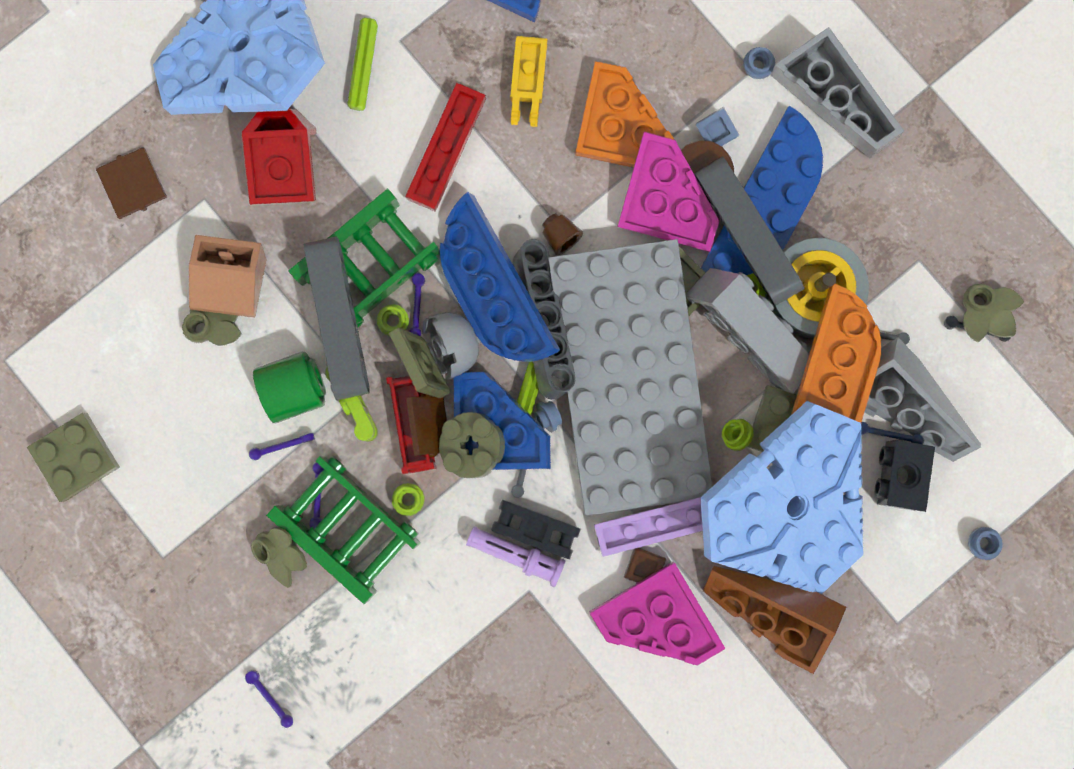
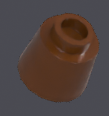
M557 213L552 214L542 224L544 228L542 233L555 255L558 256L570 250L583 235V231L565 215L558 216Z

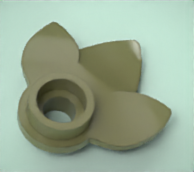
M985 284L972 285L963 295V305L967 310L963 317L964 329L970 338L976 342H980L988 332L998 337H1013L1016 334V322L1011 311L1019 308L1024 303V300L1017 292L1010 288L992 289ZM974 297H982L985 301V304H976L974 302Z
M190 310V314L185 317L182 325L183 334L194 343L209 341L217 346H223L233 343L242 335L241 331L233 324L238 318L237 315ZM204 323V329L196 333V326Z
M275 527L269 532L264 531L258 534L251 544V550L254 557L260 563L267 564L270 574L283 586L289 588L292 585V571L306 569L307 562L302 551L298 547L291 545V535L286 530Z

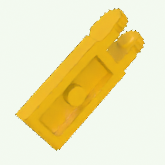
M516 36L510 95L512 101L511 125H518L520 121V102H532L529 122L531 127L538 126L539 103H542L547 38Z

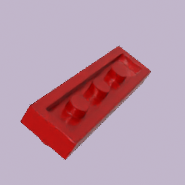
M456 83L406 193V200L436 212L485 103V94Z

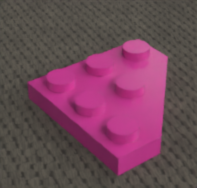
M644 132L617 227L664 240L678 239L679 244L710 252L719 219L676 140Z
M674 561L589 611L608 643L621 644L639 649V651L662 657H671L697 666L726 649Z

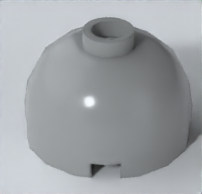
M450 312L425 318L423 321V333L430 332L431 342L427 343L441 373H447L446 379L449 380L468 371L477 361L479 343H481L474 333L470 322L463 316Z

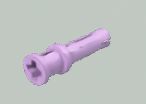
M475 526L466 546H471L495 558L522 568V572L526 576L535 575L547 580L552 587L556 586L566 562L562 558L558 561L546 556L538 548H532L530 551L503 538L480 530Z

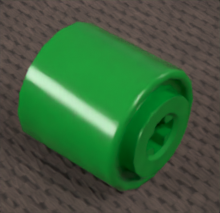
M299 352L253 370V380L259 400L268 418L274 424L325 405L326 389L321 373L315 361L310 359L306 352Z

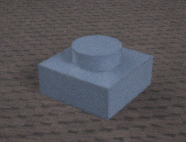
M724 107L696 123L704 141H712L720 146L739 136Z

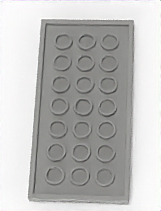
M678 239L548 257L552 287L559 297L576 381L574 387L567 392L585 516L678 503L702 497L712 487Z

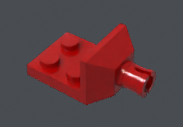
M289 107L287 111L257 112L242 131L250 205L316 201L310 135L317 134L316 127L297 109Z

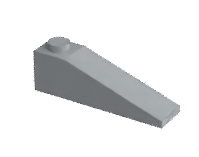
M899 338L881 348L879 366L864 413L872 417L875 414L890 422V427L899 432L903 429L912 435H922L924 438L923 445L935 446L936 453L952 462L981 448V443L921 360Z

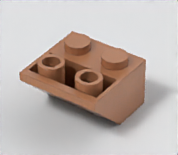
M195 235L189 261L190 310L255 318L267 261L262 244Z

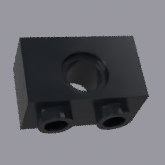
M899 440L886 441L879 454V464L882 465L881 478H878L874 490L875 497L878 498L877 505L926 512L935 446ZM901 467L905 468L908 473V479L904 484H901L897 479V472Z

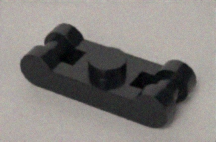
M505 500L501 501L499 506L501 513L498 521L493 522L491 531L560 557L571 558L573 553L571 546L574 538H578L581 528ZM513 515L523 518L519 530L510 527ZM553 529L562 532L558 544L549 541Z

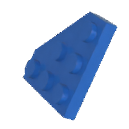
M469 372L454 377V418L459 414L467 412L484 414L491 418L490 420L499 426L503 432L505 440L504 455L500 463H497L492 470L551 469L550 435L489 373ZM472 437L466 442V449L469 450L470 455L473 454V449L478 448L479 445L478 442L473 441Z

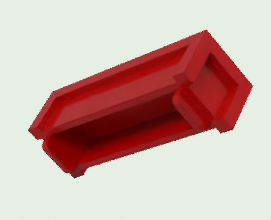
M410 376L399 378L387 377L386 381L390 386L403 463L401 468L402 474L437 469L435 457H430L429 454L414 456L406 398L421 397L424 393L417 392Z

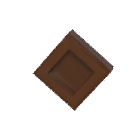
M635 548L630 557L624 578L638 583L663 568L666 558L641 548Z

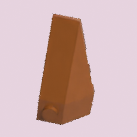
M717 566L712 568L703 590L704 593L733 617L740 616L752 626L751 632L758 638L764 636L776 646L774 651L783 659L812 674L816 671L834 638L847 608L818 592H809L777 581Z

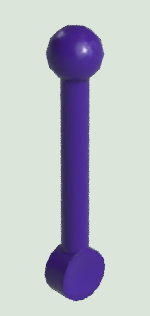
M417 273L412 278V282L415 285L413 325L409 332L421 336L419 316L421 287L425 284V278L422 274Z
M306 434L299 438L262 449L252 448L249 451V457L252 460H258L262 455L315 440L314 434Z
M317 462L312 467L315 479L324 470ZM321 493L314 500V515L309 522L310 527L315 528L323 520L320 517Z
M255 670L248 672L245 676L246 682L254 684L280 717L281 726L284 728L291 727L293 725V717L284 713L259 681V673Z

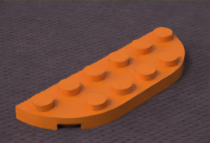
M834 284L828 290L792 414L806 401H809L861 423L880 362L881 337L878 325L875 324L872 315L867 309L868 306L856 294L840 285Z

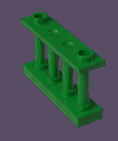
M388 188L328 237H338L347 276L366 297L354 307L358 328L364 323L363 317L420 269L426 271L432 267L438 260L436 256L440 254L439 248L434 242L425 248L396 215V209L400 205ZM380 222L387 223L415 255L401 269L371 235L373 233L371 229ZM356 242L358 244L362 243L390 275V278L377 289L374 288L347 256V249ZM304 257L288 270L293 278L302 286L306 283L311 284L306 257Z
M319 456L316 462L324 469L292 506H274L266 516L279 528L286 530L295 543L360 602L366 604L378 592L372 587L375 584L373 580L406 543L412 549H415L421 543L416 539L419 533L407 522L404 521L400 524L345 475L343 472L346 470V467L335 457L331 456L328 459L327 457ZM335 478L348 492L315 528L311 527L308 529L300 521L303 518L301 514ZM359 500L372 514L340 550L337 548L334 551L331 550L324 543L327 540L325 536L355 502ZM383 522L397 535L364 572L360 570L357 573L348 565L351 562L349 558L378 525Z

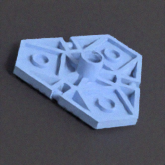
M207 0L200 5L199 9L201 11L195 18L191 17L186 22L187 25L181 28L179 35H176L172 39L173 42L169 43L153 64L163 108L171 115L222 113L224 105L233 113L287 111L325 62L310 17L304 11L307 9L304 0Z
M806 401L760 443L764 450L757 457L749 453L701 497L704 556L712 562L746 571L760 577L766 575L773 581L822 594L863 556V508H861L863 496L859 495V488L862 486V454H860L862 450V433L860 422ZM772 463L773 465L767 469L766 467Z

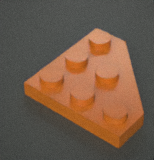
M595 61L575 156L634 168L644 132L674 139L669 130L667 131L658 119V114L646 96L635 85L633 77L626 67Z

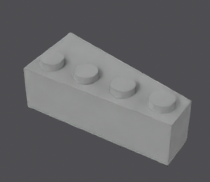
M829 27L774 65L771 76L867 157L872 158L895 142L904 132L901 125Z
M710 268L685 294L686 298L692 304L695 302L702 304L708 310L704 316L712 324H716L721 329L729 331L730 334L727 339L744 353L750 352L748 360L775 387L793 394L801 384L811 349L802 341L796 340L792 335L793 328L785 320L776 317L772 312L774 309L773 305L765 297L756 294L752 289L754 287L753 282L745 274Z

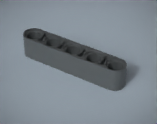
M722 156L694 173L703 192L773 305L776 306L804 290L799 276L725 158Z
M338 237L304 243V252L334 397L336 400L369 394V381Z
M530 239L515 254L513 266L539 313L548 319L549 325L547 327L560 351L555 353V356L533 361L540 393L547 399L556 400L574 387L576 381L559 297L552 287L548 257H550L549 251L543 242L537 239ZM525 254L532 255L536 263L528 261ZM531 284L538 285L542 290V294L535 292ZM551 376H556L561 380L562 388H558L552 383Z

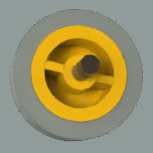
M811 238L794 244L784 252L799 276L804 290L776 306L773 305L767 294H765L766 299L774 307L772 312L778 319L785 320L793 328L792 334L804 338H814L829 288L834 284L840 285L856 294L866 304L869 293V281L863 263L846 245L827 238Z

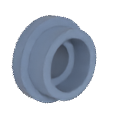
M764 47L751 49L743 61L745 72L754 79L768 77L773 72L775 65L774 55ZM761 61L764 67L759 69L754 66L753 62Z
M541 401L536 404L537 411L534 412L536 422L543 429L546 428L551 433L556 431L557 426L562 424V418L555 404L552 401L547 403Z
M989 527L975 529L968 539L971 553L982 560L994 559L1002 550L1001 536L996 530ZM985 537L988 540V546L982 549L980 540Z

